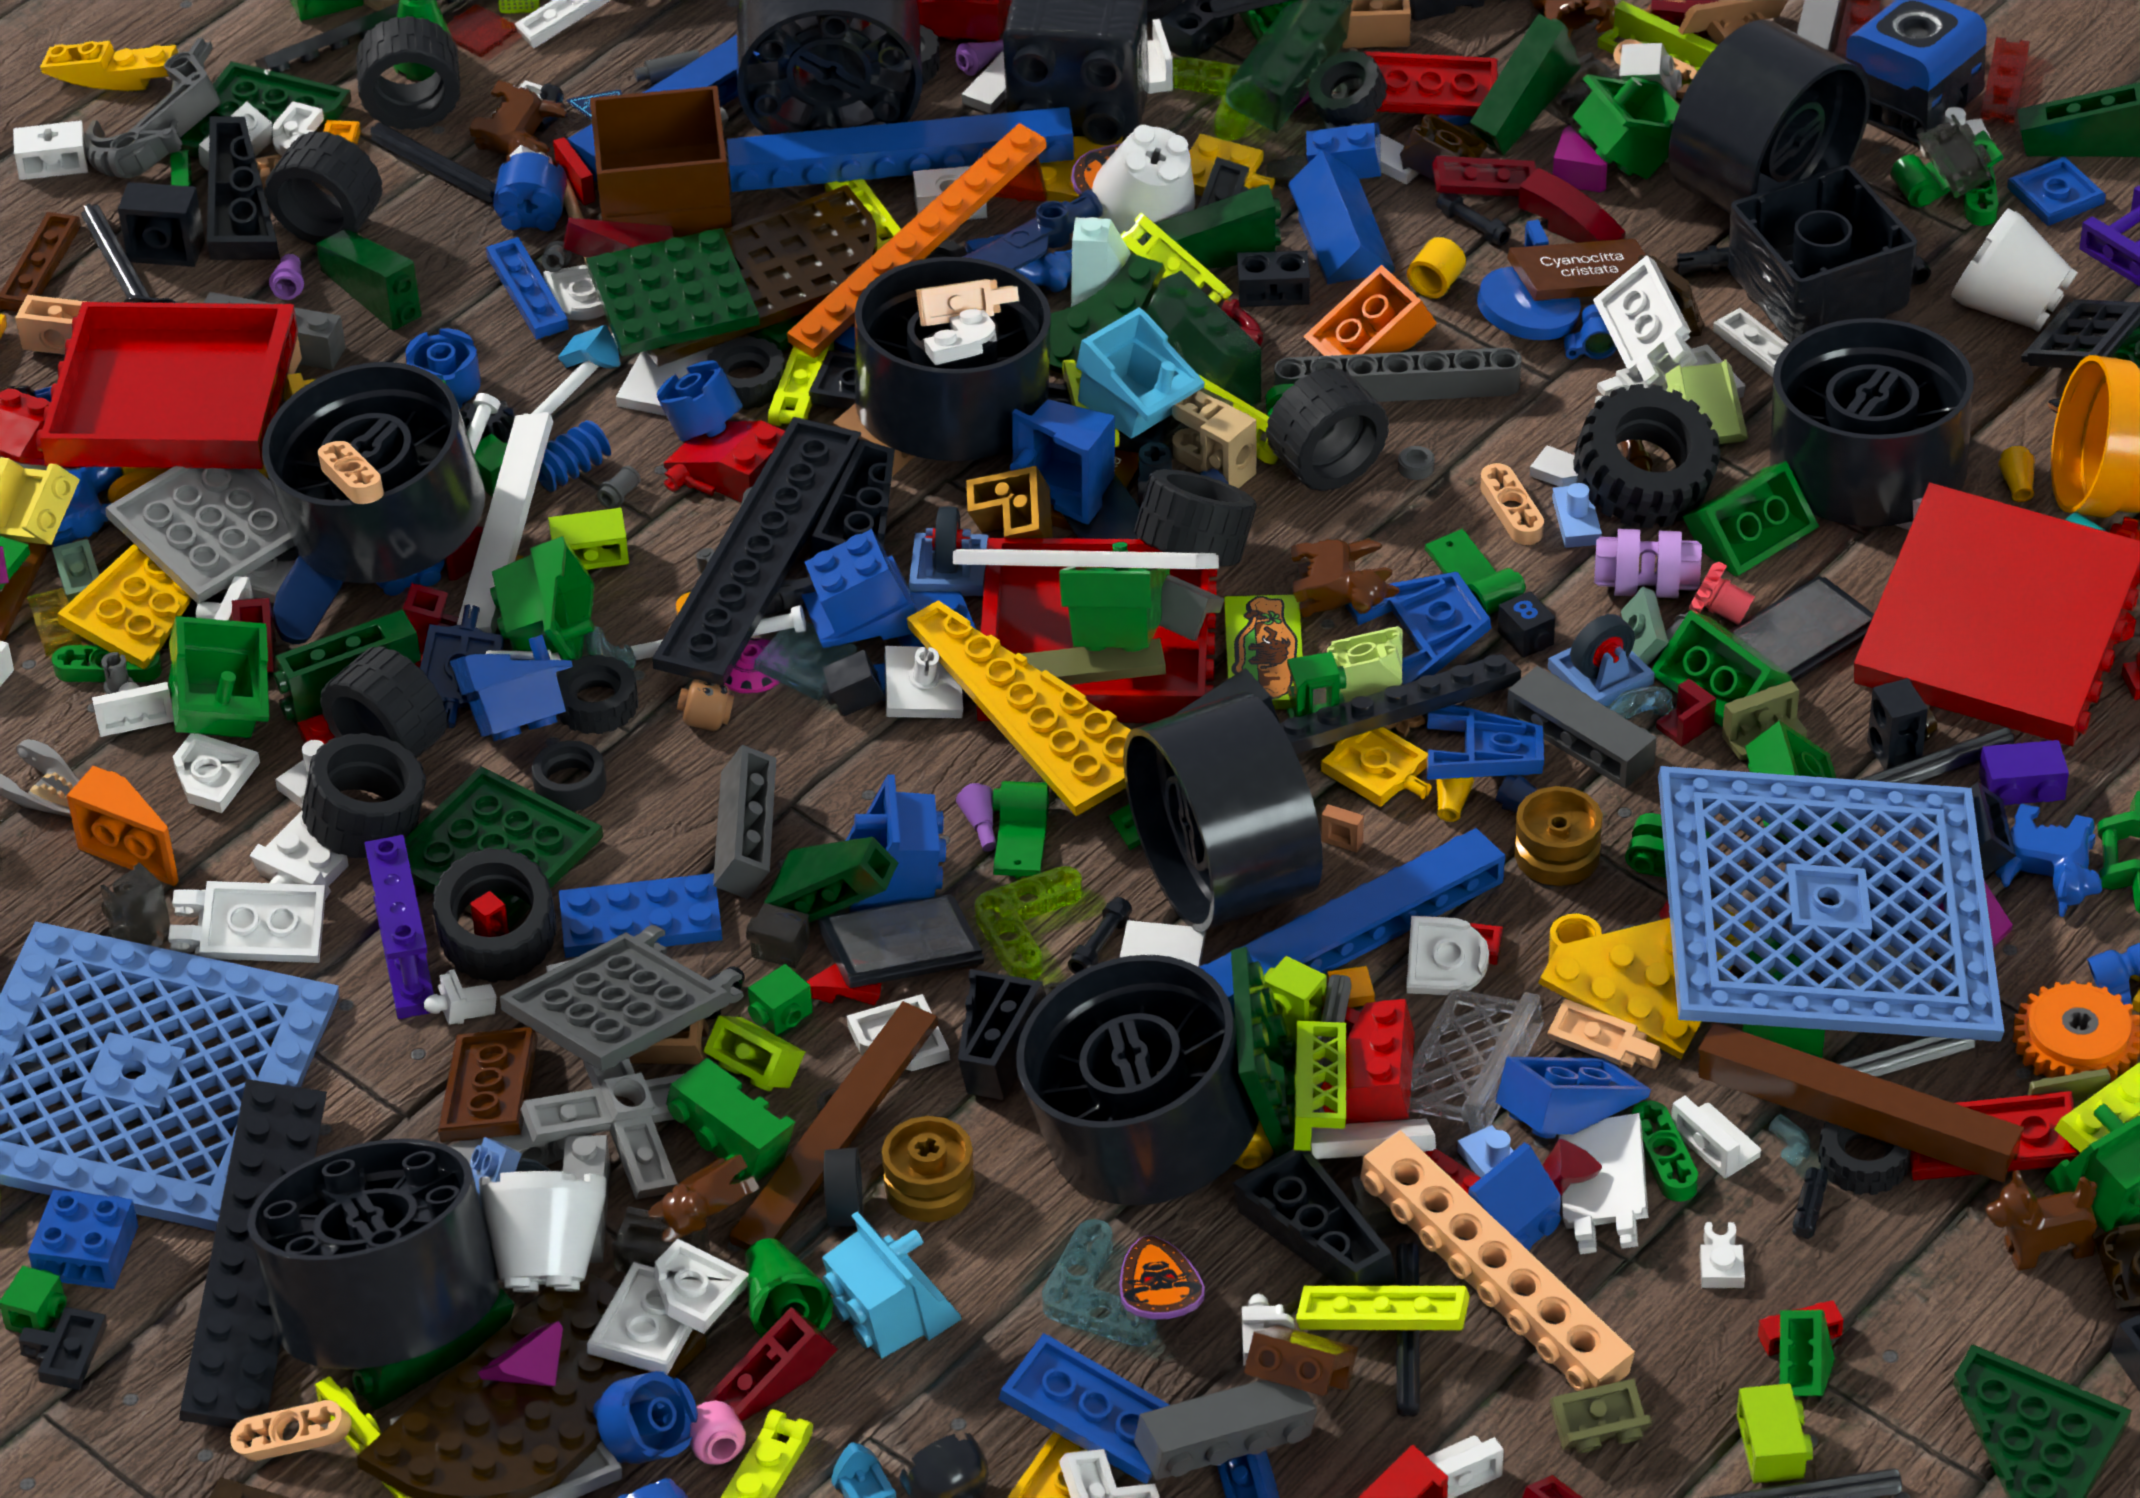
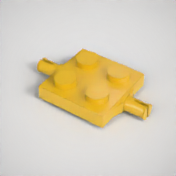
M1204 134L1198 136L1189 150L1196 195H1203L1216 157L1249 167V174L1244 187L1250 189L1252 187L1269 185L1270 190H1273L1275 179L1257 174V170L1263 162V150Z
M1384 727L1330 743L1335 746L1334 750L1321 760V772L1379 807L1383 806L1403 789H1407L1421 799H1425V796L1429 795L1432 788L1430 784L1416 777L1427 768L1428 753Z

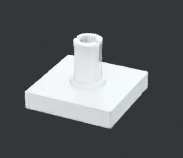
M885 646L886 717L962 718V688L938 662L939 653L936 649L931 647L927 649L926 647Z

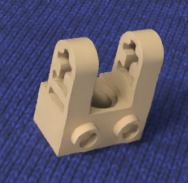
M1200 390L1172 406L1173 417L1191 427L1179 430L1173 435V456L1177 461L1199 473L1207 471L1209 468H1214L1226 478L1229 485L1240 488L1256 475V419Z

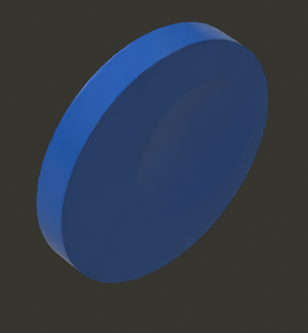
M1512 266L1499 268L1487 274L1481 282L1477 296L1479 310L1491 324L1506 333L1531 340H1552L1567 335L1576 326L1581 309L1578 297L1534 301Z

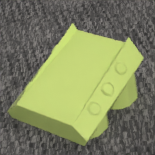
M1726 359L1721 363L1688 367L1678 365L1665 374L1668 385L1666 391L1672 393L1674 389L1682 393V398L1689 402L1692 399L1700 406L1699 412L1701 414L1706 413L1713 424L1710 430H1716L1720 441L1719 444L1741 442L1748 438L1732 366Z
M1399 626L1332 641L1327 652H1332L1336 665L1343 666L1347 686L1345 689H1340V693L1343 694L1345 703L1355 697L1368 696L1384 691L1390 686H1400L1402 684L1403 630Z

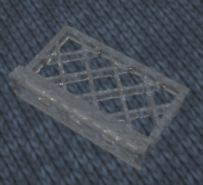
M1458 989L1451 990L1413 1059L1411 1091L1427 1086L1430 1094L1420 1098L1410 1097L1409 1111L1468 1122L1470 1133H1475L1490 1126L1501 1107L1496 1103V1098L1506 1058L1527 1057L1544 1025L1540 996L1524 992L1520 1001ZM1458 1004L1475 1008L1474 1011L1458 1017L1454 1014ZM1500 1012L1511 1014L1510 1018L1493 1024L1490 1016ZM1480 1020H1483L1487 1026L1470 1034H1467L1463 1028ZM1455 1030L1458 1032L1460 1038L1443 1045L1440 1043V1036ZM1494 1037L1496 1044L1493 1047L1479 1052L1474 1045ZM1464 1048H1468L1472 1054L1455 1062H1452L1449 1054ZM1442 1058L1446 1064L1430 1072H1426L1423 1068L1426 1063ZM1476 1065L1480 1066L1482 1069L1480 1074L1464 1080L1459 1073ZM1453 1075L1457 1083L1437 1090L1433 1084L1434 1082ZM1462 1093L1467 1098L1462 1107L1446 1104L1444 1101Z

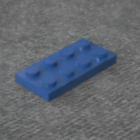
M714 873L559 890L565 958L579 957L624 933L634 937L650 925H656L665 930L666 935L658 938L655 942L664 947L723 940L717 888L713 886Z
M1043 1333L1002 1387L998 1400L1087 1451L1104 1449L1109 1464L1142 1483L1148 1484L1153 1474L1134 1442L1139 1416L1141 1413L1170 1405Z

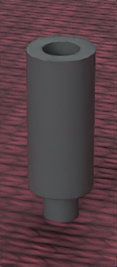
M696 49L644 61V67L634 69L636 82L648 80L650 85L659 83L700 58V54Z

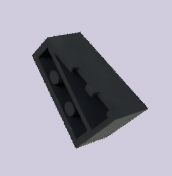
M970 969L969 996H966L965 1002L967 1012L965 1023L962 1025L958 1062L967 1094L1004 1100L1018 1076L1017 1048L1022 1030L1034 1009L1046 997L1043 982Z

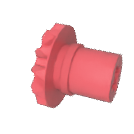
M1718 561L1712 564L1689 605V611L1701 613L1703 608L1706 607L1709 609V612H1715L1739 625L1755 596L1732 584L1729 579L1721 578L1727 565Z

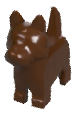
M1530 0L1535 9L1545 12L1546 18L1550 20L1555 18L1561 21L1568 29L1569 39L1573 29H1579L1588 23H1593L1595 19L1599 21L1596 25L1598 33L1614 28L1615 18L1613 11L1614 6H1616L1614 0Z
M498 80L491 94L494 97L502 96L500 107H497L496 112L492 113V118L475 117L469 127L471 136L476 137L474 143L477 149H490L498 154L506 155L507 162L510 161V155L520 145L536 153L541 151L547 155L546 153L550 150L549 147L540 142L533 134L544 117L566 118L568 116L563 109V103L541 100L529 88H517L512 83Z
M1368 538L1348 544L1338 539H1325V541H1319L1318 543H1302L1291 546L1293 562L1298 561L1300 579L1293 581V593L1296 601L1301 602L1299 607L1303 618L1311 616L1316 612L1341 608L1348 603H1352V607L1359 614H1365L1372 606L1382 602L1384 598L1396 596L1400 591L1399 588L1385 582L1393 574L1392 569L1382 567L1355 571V561L1362 556L1381 549L1382 544Z
M741 1154L735 1155L726 1161L723 1157L717 1158L673 1188V1192H668L663 1200L651 1206L648 1212L649 1217H651L648 1224L649 1226H654L666 1222L667 1228L663 1233L662 1241L674 1242L684 1235L692 1234L693 1231H701L707 1225L706 1217L724 1210L760 1188L753 1176H749L738 1183L732 1181L736 1174L748 1167Z
M2019 1170L2013 1172V1181L2003 1188L1999 1199L1987 1205L1986 1213L1989 1220L1995 1226L2007 1228L2008 1234L2005 1235L2004 1243L2007 1252H2014L2012 1254V1262L2018 1271L2035 1268L2041 1252L2057 1250L2059 1247L2067 1246L2069 1242L2076 1245L2071 1253L2074 1260L2094 1255L2096 1242L2093 1235L2096 1232L2097 1223L2091 1205L2096 1196L2097 1184L2081 1177L2075 1192H2064L2037 1199L2024 1182Z

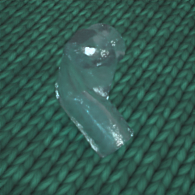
M1780 1114L1775 1117L1769 1129L1788 1144L1781 1151V1157L1793 1167H1798L1804 1157L1808 1159L1810 1155V1139L1804 1130L1784 1115Z

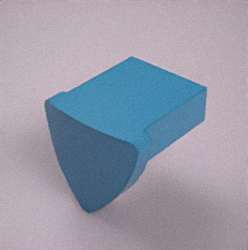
M606 325L573 336L558 356L565 368L586 361L608 369L620 366L617 345Z
M850 1443L842 1452L834 1467L831 1479L836 1490L840 1489L845 1498H897L896 1492L884 1474L883 1468L875 1454L861 1444Z

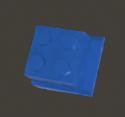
M1049 399L1032 416L1014 409L1012 412L1013 463L1010 465V470L1037 466L1050 486L1051 504L1054 505V510L1081 523L1089 524L1101 509L1102 495L1115 477V415Z
M872 529L862 534L854 535L846 542L830 550L821 551L813 558L805 561L816 591L801 595L823 648L881 636L883 640L913 634L908 628L907 617L918 612V609L893 556H887Z
M543 635L528 639L535 660H511L510 654H471L450 661L460 694L467 697L481 737L492 735L493 741L521 734V725L528 724L529 730L537 729L558 722L556 714L566 712L556 672L571 668L573 665L571 660H550Z
M887 775L867 813L855 814L854 825L845 841L874 837L898 862V865L886 891L850 905L849 912L932 898L935 896V889L942 890L943 869L942 866H938V863L945 862L946 840L940 839L938 835L943 834L944 819L943 811H936L934 794L896 792L895 775Z

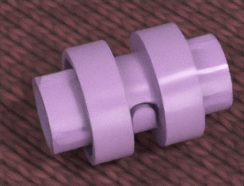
M1618 529L1617 537L1600 536L1596 540L1594 583L1597 586L1615 587L1614 596L1634 597L1638 586H1656V598L1678 599L1679 590L1696 591L1700 587L1702 544L1698 541L1682 540V532L1659 531L1658 542L1640 541V530ZM1640 555H1641V572H1639V556H1640ZM1655 556H1657L1656 572H1654V571H1655Z

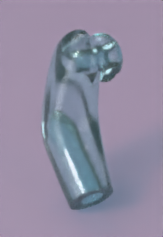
M594 626L595 631L585 634L588 656H595L596 654L607 657L613 656L619 661L623 660L626 662L629 668L633 669L635 667L636 657L630 646L624 644V649L619 648V646H613L607 641L603 629L599 626Z
M1661 686L1635 688L1621 693L1607 708L1616 711L1627 720L1641 712L1652 709L1655 714L1664 716L1673 709L1672 693L1667 688Z

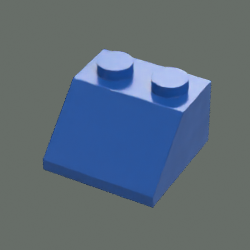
M1379 123L1306 131L1308 163L1321 150H1324L1354 169L1359 179L1381 176Z
M1525 1142L1469 1188V1195L1528 1251L1544 1235L1552 1234L1561 1221V1195L1532 1147Z

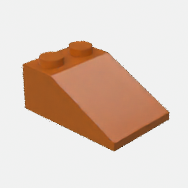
M1380 265L1303 337L1322 356L1398 353L1414 346L1437 322L1424 303L1385 267Z
M92 766L66 795L78 849L175 886L179 879L170 834L166 824L125 777L120 776L116 772Z

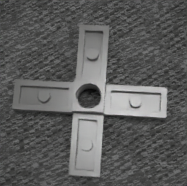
M629 1058L619 1062L615 1067L604 1071L583 1060L593 1089L524 1100L521 1112L533 1144L564 1139L566 1136H581L610 1131L635 1199L673 1192L677 1181L654 1123L674 1120L668 1110L666 1101L670 1085L684 1074L645 1080L642 1073H634ZM616 1097L628 1098L636 1106L630 1107L623 1105L616 1099Z

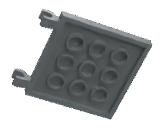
M650 925L634 937L624 933L500 996V1003L503 1012L597 1069L604 1071L615 1067L619 1062L638 1052L647 1050L655 1043L679 1033L691 1024L711 1016L714 1012L728 1006L729 1003L738 1002L743 998L744 993L732 986L735 982L742 979V975L733 969H726L709 981L666 956L667 948L659 943H655L658 938L666 935L665 930L656 925Z

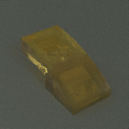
M63 588L27 597L33 621L46 656L52 655L63 646L82 645L80 635L60 625L58 622V613L69 603Z

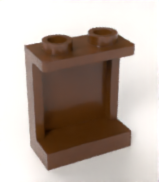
M1275 1325L1253 1332L1244 1372L1250 1376L1324 1396L1328 1393L1329 1386L1343 1390L1348 1389L1358 1347L1285 1326Z

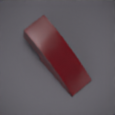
M1537 168L1519 186V208L1547 219L1548 231L1576 243L1621 240L1625 237L1626 231L1596 202L1574 186L1549 172Z

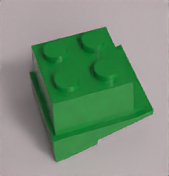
M1587 74L1583 80L1593 91L1572 116L1581 126L1579 133L1588 142L1598 146L1595 152L1605 162L1611 164L1615 161L1616 165L1627 175L1631 176L1635 173L1647 180L1669 157L1672 127L1680 105L1658 81L1631 77L1628 81Z
M563 536L531 547V555L492 571L495 586L490 588V593L496 608L500 609L502 616L497 618V624L502 637L505 640L510 639L513 651H532L528 639L543 635L547 650L550 649L551 653L557 652L560 658L564 660L581 659L584 635L595 631L591 620L594 583Z
M1116 542L1112 545L1113 551L1128 552L1127 543ZM1067 567L1060 570L1062 607H1068L1073 647H1085L1088 651H1101L1107 647H1117L1128 652H1136L1148 648L1162 619L1161 587L1166 577L1170 575V569L1095 567L1076 569V567Z
M176 616L169 641L172 662L169 688L175 732L251 738L256 721L268 722L266 624Z
M2102 1104L2094 1111L2093 1115L2110 1133L2090 1144L2071 1162L2067 1159L2062 1161L2045 1177L2044 1182L2055 1194L2075 1192L2081 1177L2097 1184L2096 1196L2091 1207L2097 1225L2105 1232H2108L2118 1226L2140 1223V1115L2124 1124L2106 1104Z

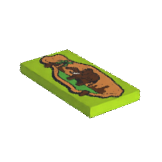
M1294 595L1224 596L1228 679L1246 668L1270 694L1275 709L1291 708L1288 687L1294 686L1287 666V659L1303 657L1299 602L1296 601Z

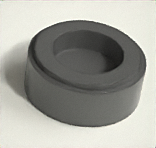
M1411 446L1403 449L1398 456V470L1400 474L1412 480H1421L1429 477L1434 471V454L1422 446Z

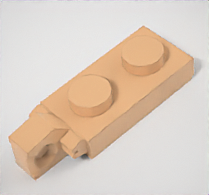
M989 279L916 289L921 326L950 323L949 318L959 316L962 311L968 309L985 310L989 317L994 316V313L1001 312L1000 304L1019 301L1017 286L997 287V280Z
M1568 999L1563 1000L1547 1033L1549 1039L1598 1058H1604L1619 1066L1624 1065L1625 1067L1632 1068L1636 1062L1639 1065L1656 1070L1662 1058L1660 1046L1645 1041L1647 1036L1645 1033L1637 1030V1025Z

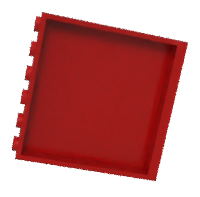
M82 302L78 316H74L72 320V336L67 338L65 342V359L60 361L58 365L57 384H52L51 404L44 409L43 429H39L37 432L38 451H43L45 465L57 464L60 467L172 468L178 466L185 468L263 469L262 445L268 425L278 411L298 336L294 304Z
M1929 483L1854 661V683L1873 688L1908 678L1925 704L2048 740H2059L2062 744L2074 747L2078 734H2085L2091 718V712H2088L2091 702L2097 704L2103 688V681H2100L2103 671L2109 673L2115 658V650H2112L2115 641L2121 642L2127 627V620L2124 619L2127 610L2133 612L2138 601L2139 589H2136L2140 580V541Z
M987 539V549L1113 551L1112 545L1114 543L1125 542L1127 543L1128 552H1161L1140 539ZM986 565L981 633L986 636L993 635L1000 640L1001 646L1015 655L1018 652L1024 654L1078 648L1073 647L1068 607H1062L1059 572L1067 567ZM1095 567V568H1114V567ZM1170 569V575L1217 595V581L1210 580V577H1217V569ZM1206 613L1196 641L1158 626L1152 639L1160 638L1166 674L1073 684L1070 686L1084 694L1086 700L1101 711L1105 712L1108 710L1116 715L1118 722L1152 723L1170 717L1213 689V685H1206L1207 681H1214V659H1207V655H1215V632H1208V629L1216 628V613ZM977 706V721H991Z

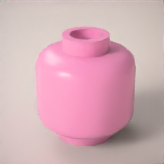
M709 1401L697 1406V1422L691 1423L689 1436H693L690 1446L694 1454L702 1462L710 1465L725 1464L733 1460L742 1451L746 1440V1432L734 1409L725 1402Z

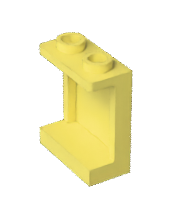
M0 457V536L20 542L52 545L80 479L57 464H49L47 470L27 469L9 458Z

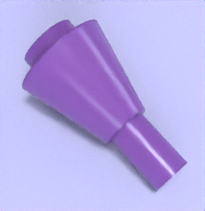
M1003 39L994 43L960 44L956 50L957 66L969 76L975 75L995 59L997 55L1002 53Z
M980 783L969 784L957 795L956 803L974 830L977 831L982 849L984 851H992L996 849L997 845L992 829L993 790L991 787Z

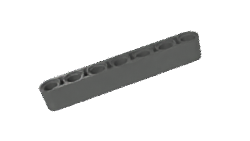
M1511 348L1289 357L1281 359L1275 364L1274 386L1294 384L1300 378H1304L1314 371H1321V369L1338 368L1352 375L1377 402L1508 396L1517 393L1520 389L1522 357L1518 351Z

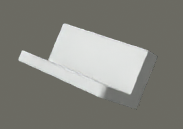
M1160 19L1153 20V40L1147 41L1149 61L1148 94L1173 91L1172 56Z
M1686 1096L1673 1102L1672 1120L1683 1142L1725 1179L1761 1156V1148L1710 1103H1705L1698 1107Z
M1471 1436L1427 1457L1448 1475V1498H1455L1501 1477L1504 1449L1495 1437L1482 1443L1477 1436Z

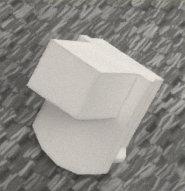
M453 969L448 970L444 975H440L441 984H438V989L441 995L433 994L428 996L424 1002V1008L427 1012L439 1014L440 1011H443L449 1025L456 1023L459 1025L464 1024V1019L494 1015L497 997L491 984L462 988Z
M1262 1294L1253 1295L1248 1302V1306L1242 1307L1243 1366L1246 1365L1254 1331L1275 1325L1295 1329L1294 1320L1283 1312V1305L1269 1306L1267 1298Z

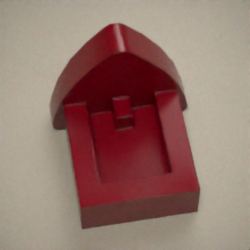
M1564 1139L1558 1140L1554 1149L1542 1164L1561 1196L1570 1184L1588 1181L1596 1177L1602 1169V1165L1587 1151Z

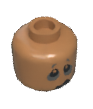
M693 679L689 689L681 687L676 710L684 711L683 721L687 726L717 731L722 724L728 725L734 695L729 694L726 684L722 686Z

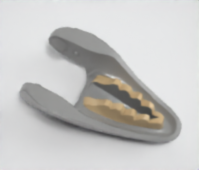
M23 740L17 745L18 755L25 762L42 772L44 776L27 793L20 789L11 779L0 774V795L25 808L71 817L66 795L80 780L71 771L63 758L47 744L36 740Z

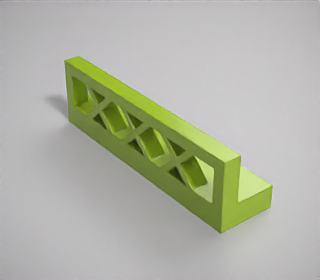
M1623 0L1614 7V28L1606 31L1597 40V47L1614 54V50L1619 44L1613 41L1618 36L1626 40L1634 39L1643 44L1662 43L1668 55H1672L1673 58L1693 66L1697 72L1718 46L1693 33L1681 35L1678 31V26ZM1690 78L1687 81L1682 80V86L1684 84L1690 85L1692 80Z
M1297 1021L1294 1150L1311 1151L1312 1127L1345 1129L1346 1023ZM1314 1036L1337 1038L1325 1044L1324 1042H1322ZM1325 1057L1333 1063L1324 1067L1317 1061ZM1325 1081L1333 1087L1324 1091L1316 1085ZM1325 1105L1331 1110L1335 1111L1336 1113H1319L1313 1111Z

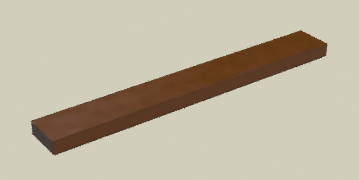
M904 1001L900 1004L729 1234L731 1244L747 1251L753 1243L761 1239L772 1238L779 1241L824 1181V1151L849 1147L938 1026L936 1015Z

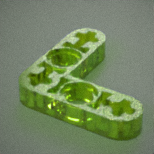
M1191 57L1172 59L1173 87L1223 96L1214 118V133L1218 138L1226 141L1241 138L1248 127L1263 92V80L1257 70L1250 67ZM1213 76L1222 77V79L1211 80L1208 78ZM1236 102L1246 103L1245 105L1241 106L1232 105V103Z
M1056 867L986 891L976 898L975 918L977 924L1009 976L1035 980L1042 974L1041 950L1023 921L1078 901L1082 895L1081 874L1072 867ZM1028 893L1039 897L1033 902H1023L1019 899L1020 896ZM993 911L999 912L1000 919L996 920V916ZM1004 932H1014L1019 935L1011 941H1005L998 937ZM1021 952L1022 958L1025 961V963L1023 961H1018V953Z

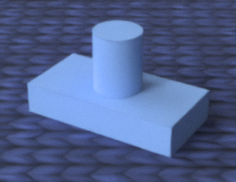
M1573 483L1565 487H1554L1552 500L1564 547L1596 545V540L1602 536L1595 506L1589 501V487L1583 483Z
M1493 1125L1457 1141V1152L1474 1173L1481 1178L1514 1151L1510 1147L1509 1134L1502 1130H1496Z

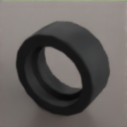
M566 740L549 745L542 749L534 758L531 768L535 793L571 811L586 809L595 804L605 792L607 781L602 754L594 746L582 741ZM567 768H580L590 772L587 778L572 784H557L548 780L553 773Z
M858 1148L829 1149L824 1151V1191L829 1227L856 1226L855 1220L851 1215L858 1212L863 1216L862 1174Z

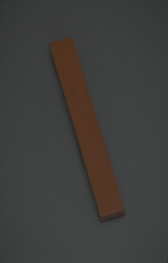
M1716 1022L1712 1024L1698 1048V1053L1700 1054L1699 1078L2001 1182L2005 1181L2009 1166L2013 1159L2016 1160L2019 1154L2020 1139L2024 1131L2022 1126Z

